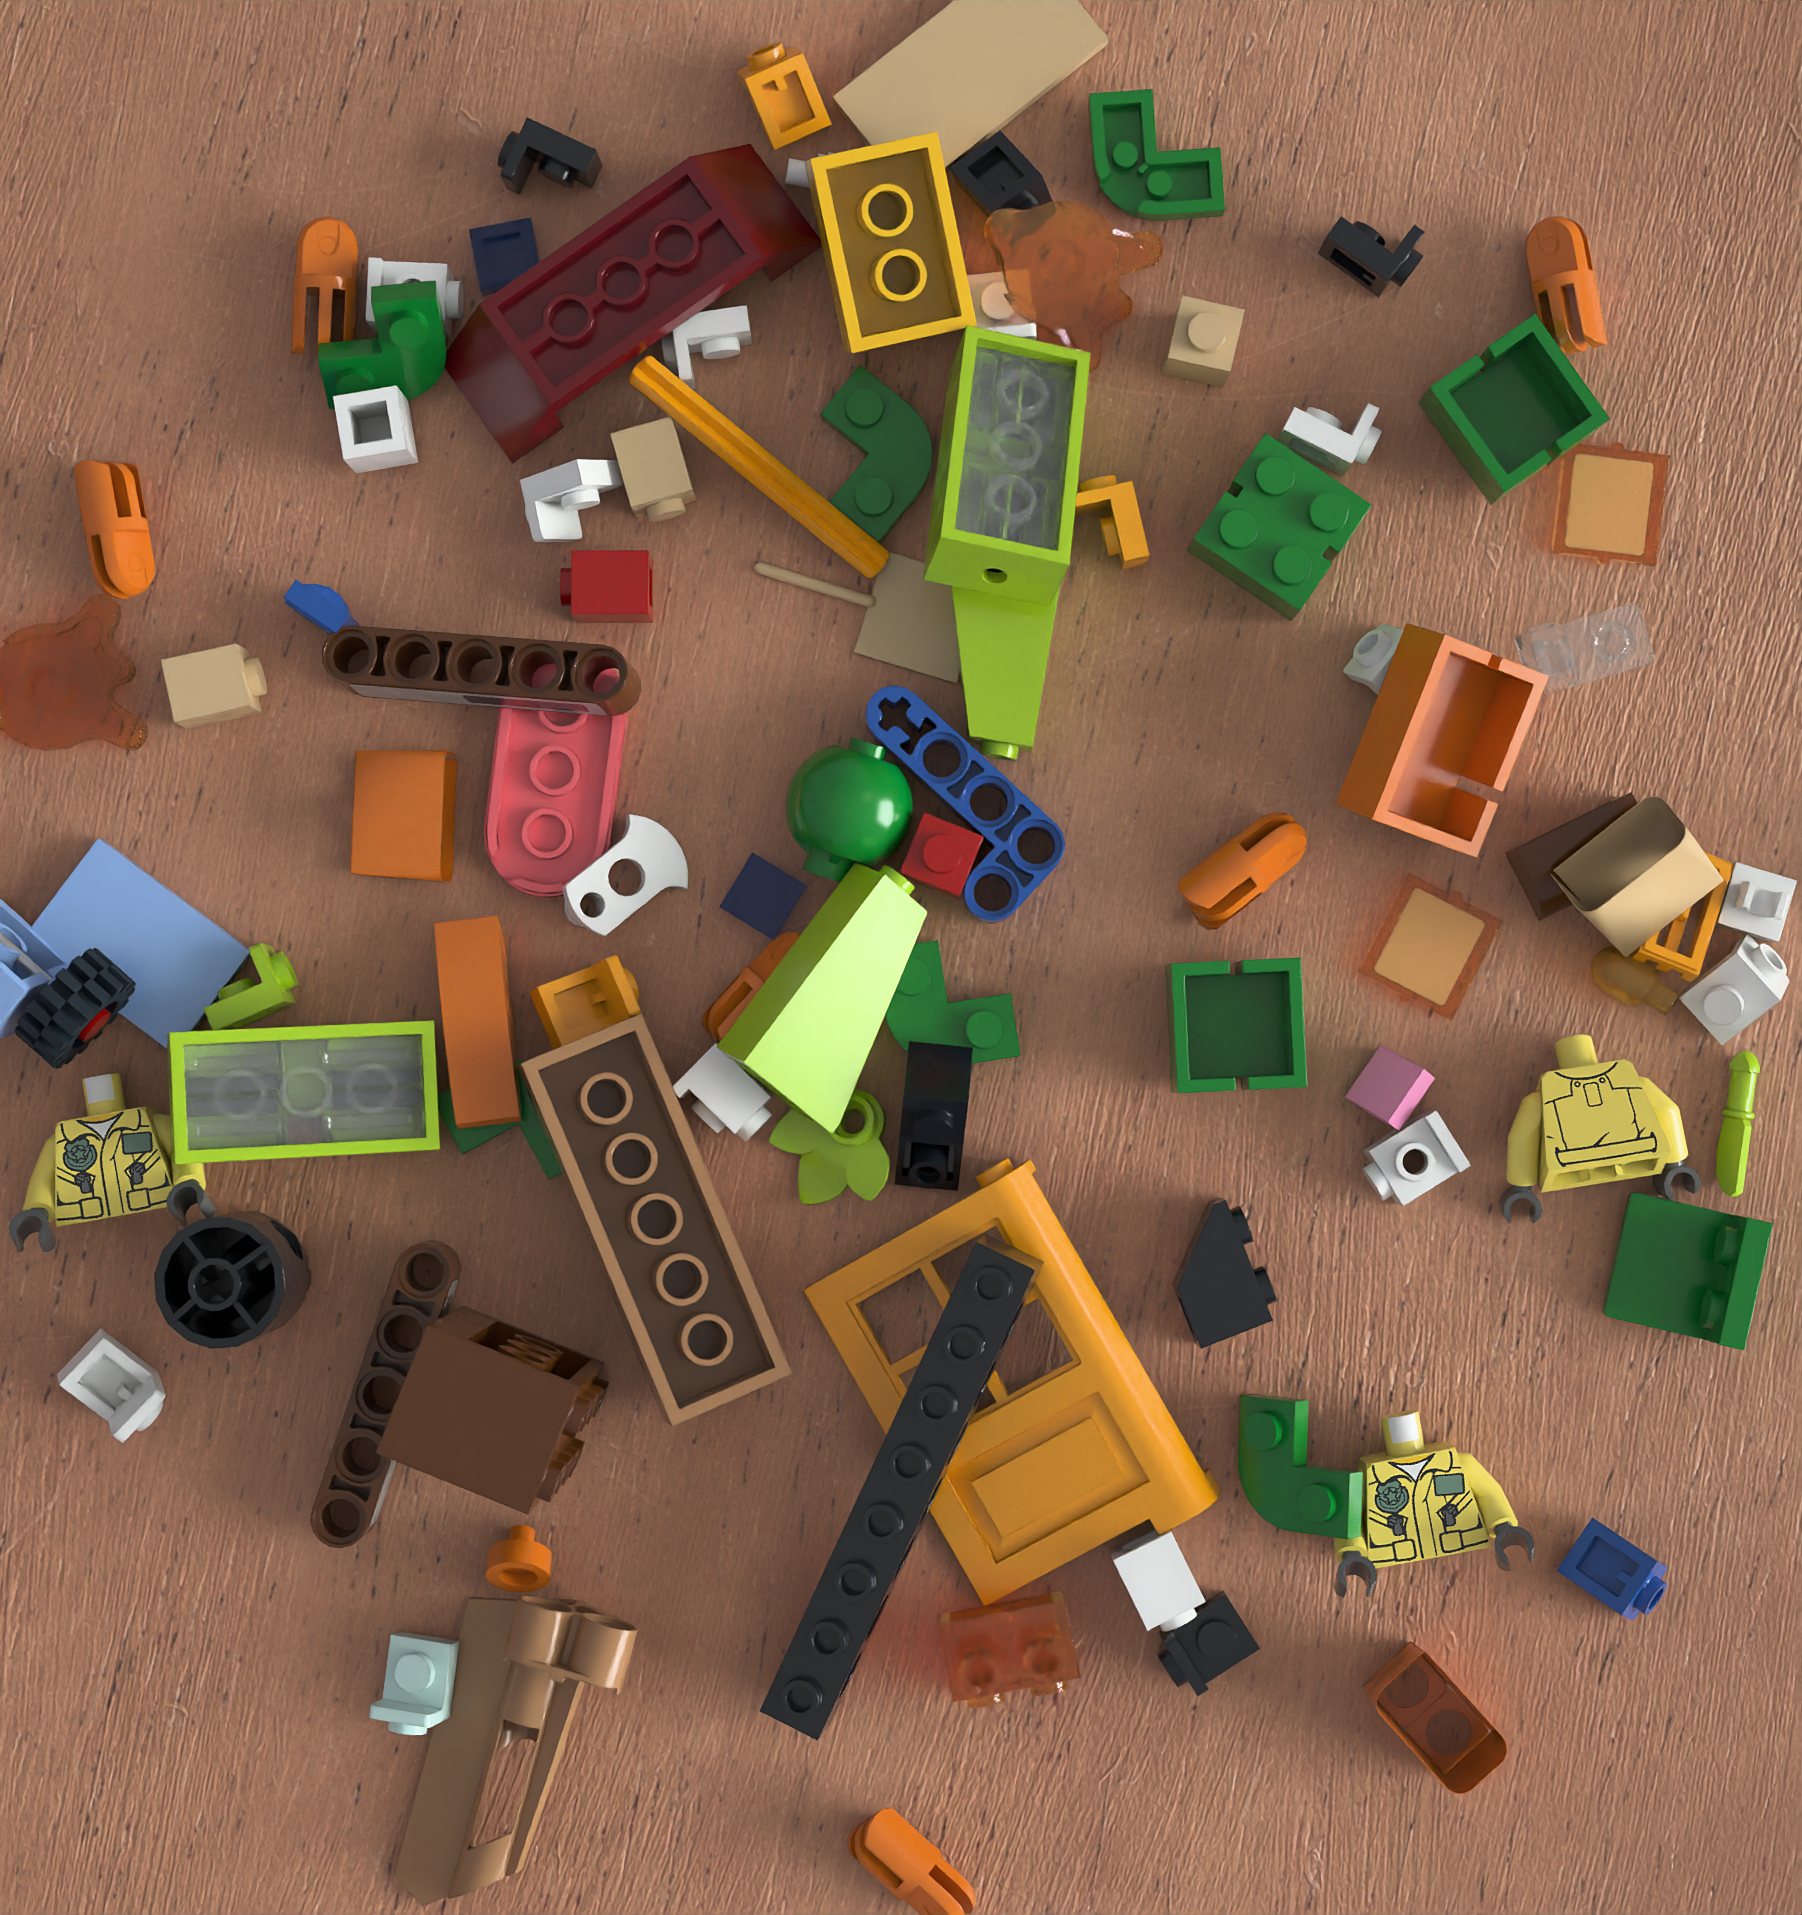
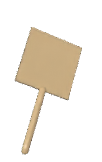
M889 552V560L878 573L871 595L764 562H758L755 565V572L757 574L867 607L854 649L855 654L950 683H957L960 666L950 585L923 580L925 562Z

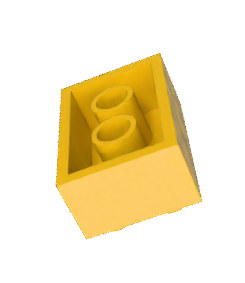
M937 131L811 158L804 162L845 353H856L965 329L966 325L977 326Z

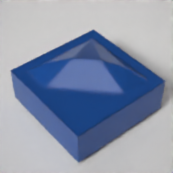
M295 580L283 597L286 600L285 604L328 634L332 632L337 634L341 627L359 625L352 618L349 607L341 595L330 587L319 584H302Z

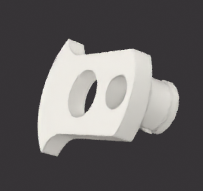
M633 814L625 815L626 828L622 838L562 886L565 898L563 904L564 913L573 925L585 927L601 937L606 936L664 888L676 887L682 890L688 888V868L680 845L667 829L646 817ZM626 859L633 862L641 872L642 881L640 887L630 896L617 894L609 884V870L618 860ZM584 895L590 896L596 904V910L593 914L595 917L593 918L586 916L581 910L580 902Z

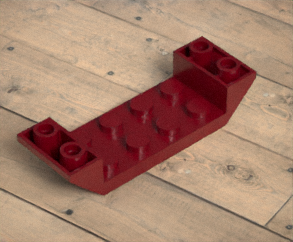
M751 144L690 156L481 302L446 351L444 368L513 464L564 428L556 414L558 410L762 268L770 281H774L821 248V239Z

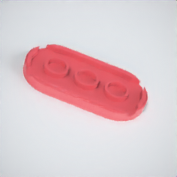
M545 664L539 667L533 674L531 680L532 688H543L549 685L555 677L557 671L556 664ZM606 669L596 677L593 685L595 693H606L614 688L619 679L614 669ZM499 708L483 834L485 849L497 872L515 889L541 898L564 896L562 886L611 848L628 711L617 716H599Z

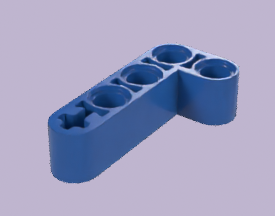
M894 685L880 689L873 694L867 704L866 723L869 734L878 745L887 748V753L966 826L974 833L984 836L983 841L992 851L971 872L966 880L963 900L965 908L971 916L980 922L994 924L1004 921L1021 906L1060 862L1065 849L1063 832L1051 818L915 693L905 687ZM901 704L907 706L906 722L918 734H920L924 724H928L934 729L920 738L912 755H908L903 750V748L910 745V737L901 728L893 726L888 731L881 728L884 720L880 709L884 705L894 710ZM939 744L948 745L956 751L960 760V765L956 772L950 776L936 777L926 770L923 764V756L932 746ZM991 787L1002 793L1007 806L1006 811L1001 817L996 820L987 821L980 819L973 813L970 806V798L978 789ZM1026 831H1042L1051 839L1053 852L1051 858L1045 863H1028L1018 853V839ZM989 876L998 877L1003 880L1010 891V899L1007 906L994 912L986 911L979 907L973 894L977 882Z

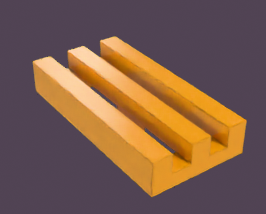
M1706 852L1704 853L1724 881L1706 894L1687 955L1679 954L1677 950L1691 907L1670 922L1663 946L1656 944L1659 932H1657L1634 950L1632 959L1642 963L1647 959L1656 962V968L1667 973L1671 969L1681 972L1679 978L1692 982L1699 976L1734 867L1733 863Z

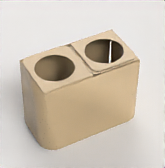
M1657 796L1641 800L1554 869L1556 874L1579 900L1551 874L1574 906L1625 957L1724 881L1684 823L1666 801Z

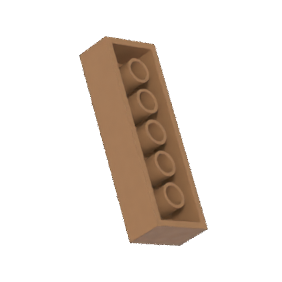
M642 1013L519 1064L517 1068L664 1421L673 1427L791 1375L792 1372Z

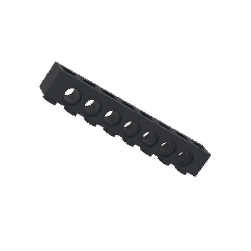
M985 1234L975 1242L762 1704L760 1712L817 1741L832 1722L1044 1261L988 1234Z

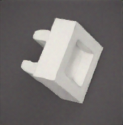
M1734 862L1715 925L1772 943L1779 942L1797 881Z

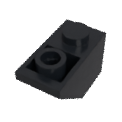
M909 1041L895 1185L958 1191L969 1101L972 1047Z
M1220 1197L1207 1203L1172 1283L1195 1344L1201 1349L1273 1321L1267 1305L1277 1302L1273 1286L1264 1266L1253 1269L1244 1245L1254 1242L1241 1207L1237 1206L1229 1209L1226 1200Z

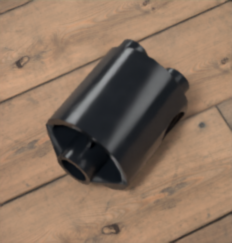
M248 1211L201 1219L180 1230L162 1250L154 1274L156 1302L167 1324L185 1340L211 1349L238 1347L284 1326L302 1306L305 1293L309 1290L311 1284L308 1259L297 1236L278 1219L267 1216L264 1213Z

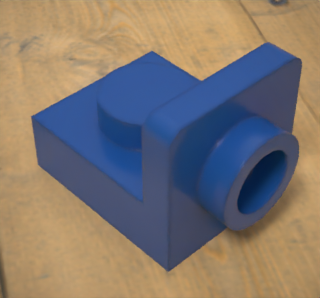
M1593 1517L1557 1570L1614 1611L1632 1621L1639 1612L1645 1615L1649 1614L1658 1604L1667 1588V1583L1662 1580V1577L1668 1567Z

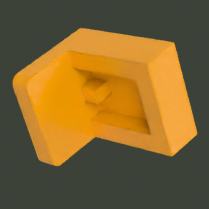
M617 955L605 958L591 967L541 985L529 992L553 1050L640 1014V1008L637 1003L639 1001V989L636 980L627 968L622 967Z

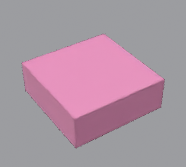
M1380 1044L1345 1097L1357 1107L1400 1131L1435 1078L1422 1067Z

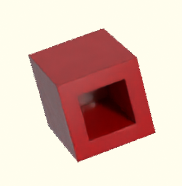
M571 550V568H561L560 570L561 606H571V615L577 623H653V559L649 551Z
M924 812L900 874L907 880L959 900L984 836Z

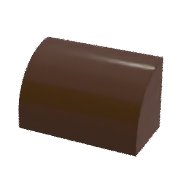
M1632 792L1617 797L1505 853L1539 921L1573 905L1551 874L1579 900L1556 874L1554 869L1634 807L1637 802Z

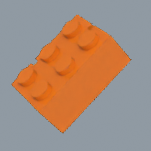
M1406 623L1335 804L1377 822L1477 858L1498 803L1458 789L1456 785L1460 776L1504 791L1549 676L1493 655L1488 651L1448 635Z

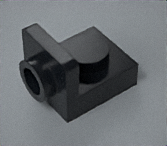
M528 117L520 133L512 131L508 135L501 148L497 163L499 167L503 168L500 176L506 188L517 194L521 193L535 162L540 164L538 168L540 174L568 188H572L575 181L592 188L603 166L596 149Z
M1000 130L950 167L956 183L991 220L999 240L1006 247H1011L1024 236L1037 231L1056 211L1042 174Z
M1341 216L1326 236L1318 254L1379 297L1390 281L1402 287L1419 264L1423 255L1414 248L1425 232L1414 224L1395 252L1392 253L1384 247L1385 240L1372 227L1360 221H1355L1351 224Z
M1224 1591L1196 1607L1197 1616L1188 1623L1167 1632L1159 1631L1167 1647L1157 1654L1160 1661L1178 1688L1189 1682L1197 1696L1209 1690L1207 1682L1260 1649Z

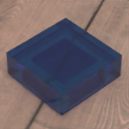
M531 217L469 229L480 291L483 296L496 293L540 262L535 229Z
M752 853L719 907L774 940L802 897L807 885Z

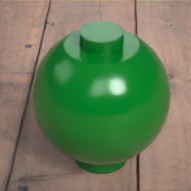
M851 737L848 749L837 745L827 746L808 757L796 770L788 786L785 813L792 837L807 853L803 870L841 882L855 862L866 867L877 865L891 856L901 845L908 833L912 820V793L908 781L899 766L884 761L887 748Z

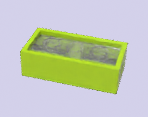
M966 325L948 374L923 580L1050 607L1070 565L1091 353Z
M434 1020L169 1032L166 1034L171 1157L173 1164L440 1150Z

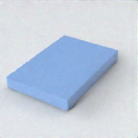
M100 838L95 841L31 927L35 933L69 963L78 955L81 957L86 950L97 948L136 983L134 986L135 991L128 998L129 1001L126 1006L119 1010L118 1013L166 1049V1034L169 1032L196 1031L207 1017L203 1008L219 1001L217 991L230 985L251 958L246 945L108 842Z

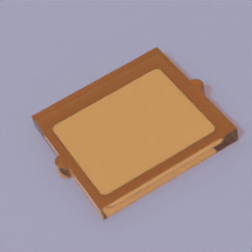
M1619 442L1614 443L1610 448L1578 444L1564 454L1561 463L1551 553L1596 559L1597 564L1600 566H1605L1610 561L1648 566L1657 565L1670 455L1625 450L1623 444Z
M1408 873L1357 972L1397 992L1399 1001L1408 1002L1412 1000L1452 1020L1502 920L1463 901L1462 894L1459 891L1447 893Z

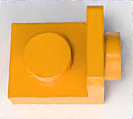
M776 42L757 49L746 57L749 65L736 71L740 83L747 89L766 138L773 150H777L832 125L805 57L794 46L784 49L781 42Z
M1109 475L1080 483L1078 485L1080 493H1077L1075 516L1108 509L1109 517L1099 519L1107 556L1118 554L1122 570L1146 565L1149 551L1133 482L1128 481L1117 484L1116 476Z

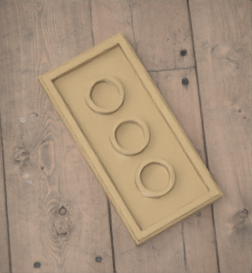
M954 0L832 97L833 104L867 146L937 131L945 171L947 172L955 163L997 133L1107 46L1108 37L1078 0Z

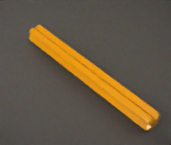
M646 355L638 362L628 377L632 386L671 416L677 423L863 576L873 578L880 572L890 557L887 549L654 357Z

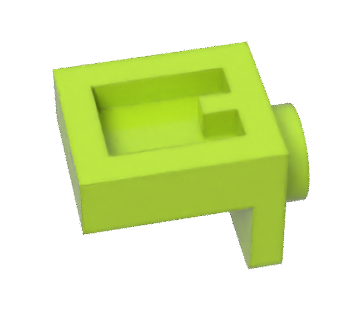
M261 942L248 948L262 983L255 985L251 977L218 990L217 995L220 1001L203 1008L212 1030L240 1029L297 1004L291 988L298 986V980L292 964L284 951L275 953L271 945Z

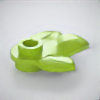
M853 1090L841 1122L832 1134L806 1120L791 1109L780 1119L769 1138V1142L773 1146L801 1156L798 1172V1191L800 1201L803 1204L815 1205L832 1201L843 1194L848 1186L861 1198L872 1201L888 1179L890 1158L881 1142L886 1127V1116L880 1102L867 1092ZM854 1112H862L865 1117L863 1129L858 1133L850 1134L846 1128L847 1118Z

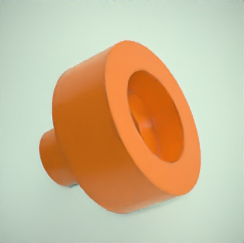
M526 1525L513 1526L509 1531V1539L498 1541L489 1547L486 1579L495 1587L507 1591L531 1592L542 1589L550 1581L552 1553L546 1546L534 1541L535 1530L532 1527Z

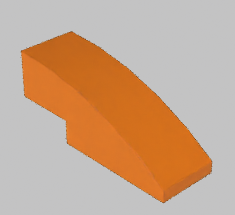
M498 915L434 923L442 1022L456 1126L458 1129L522 1121L514 1004L509 991L506 936Z

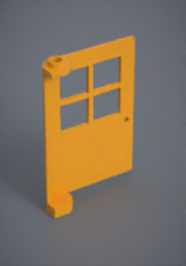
M1009 1158L991 1166L975 1176L980 1188L966 1198L803 1290L887 1435L907 1392L899 1375L920 1363L928 1344L891 1363L857 1303L920 1268L944 1310L951 1292L933 1260L994 1226H997L1006 1244L1044 1261L1025 1305L1037 1298L1039 1299L1073 1359L1010 1394L996 1370H994L987 1386L996 1402L974 1413L930 1508L932 1516L984 1606L1148 1519L1151 1520L1157 1533L1161 1535L1210 1507L1217 1501L1222 1491L1210 1469L1208 1468L1205 1471L1201 1469L1032 1176V1173L1037 1169L1031 1159L1016 1167H1013Z

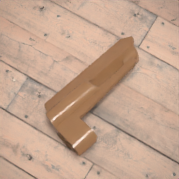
M521 1595L518 1599L468 1598L457 1641L460 1642L450 1718L433 1727L394 1871V1876L421 1906L446 1897L450 1899L465 1895L523 1870L584 1685L587 1683L599 1687L614 1688L617 1690L616 1695L621 1694L638 1631L636 1626L586 1605V1602L580 1600L547 1599L531 1595ZM520 1739L533 1740L536 1745L513 1831L484 1844L474 1846L497 1756L506 1746Z

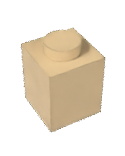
M1182 295L1175 314L1162 374L1224 387L1231 372L1245 309Z
M671 416L610 433L629 503L636 518L647 515L650 522L671 519L686 512L684 504L697 501L678 433Z
M235 643L161 660L174 723L190 729L262 713L258 696L267 694L263 667L258 657L250 658L249 651Z

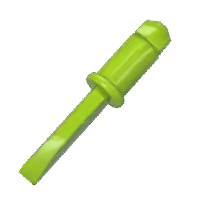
M1749 1051L1737 1053L1729 1065L1731 1075L1726 1109L1722 1110V1115L1726 1117L1722 1122L1716 1153V1176L1721 1190L1730 1197H1738L1743 1193L1752 1129L1749 1120H1753L1755 1117L1754 1113H1752L1756 1077L1757 1073L1760 1074V1066L1757 1057Z

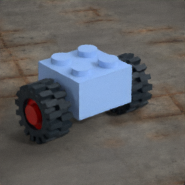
M0 899V1039L16 1033L20 1039L49 1065L56 1069L61 1068L64 1063L68 1064L77 1053L81 1054L86 1050L89 1043L93 1039L96 1040L103 1033L104 1027L115 1020L118 1016L116 1013L126 1006L129 1001L128 998L134 993L136 983L97 948L86 950L81 957L78 955L69 963L31 929V925Z

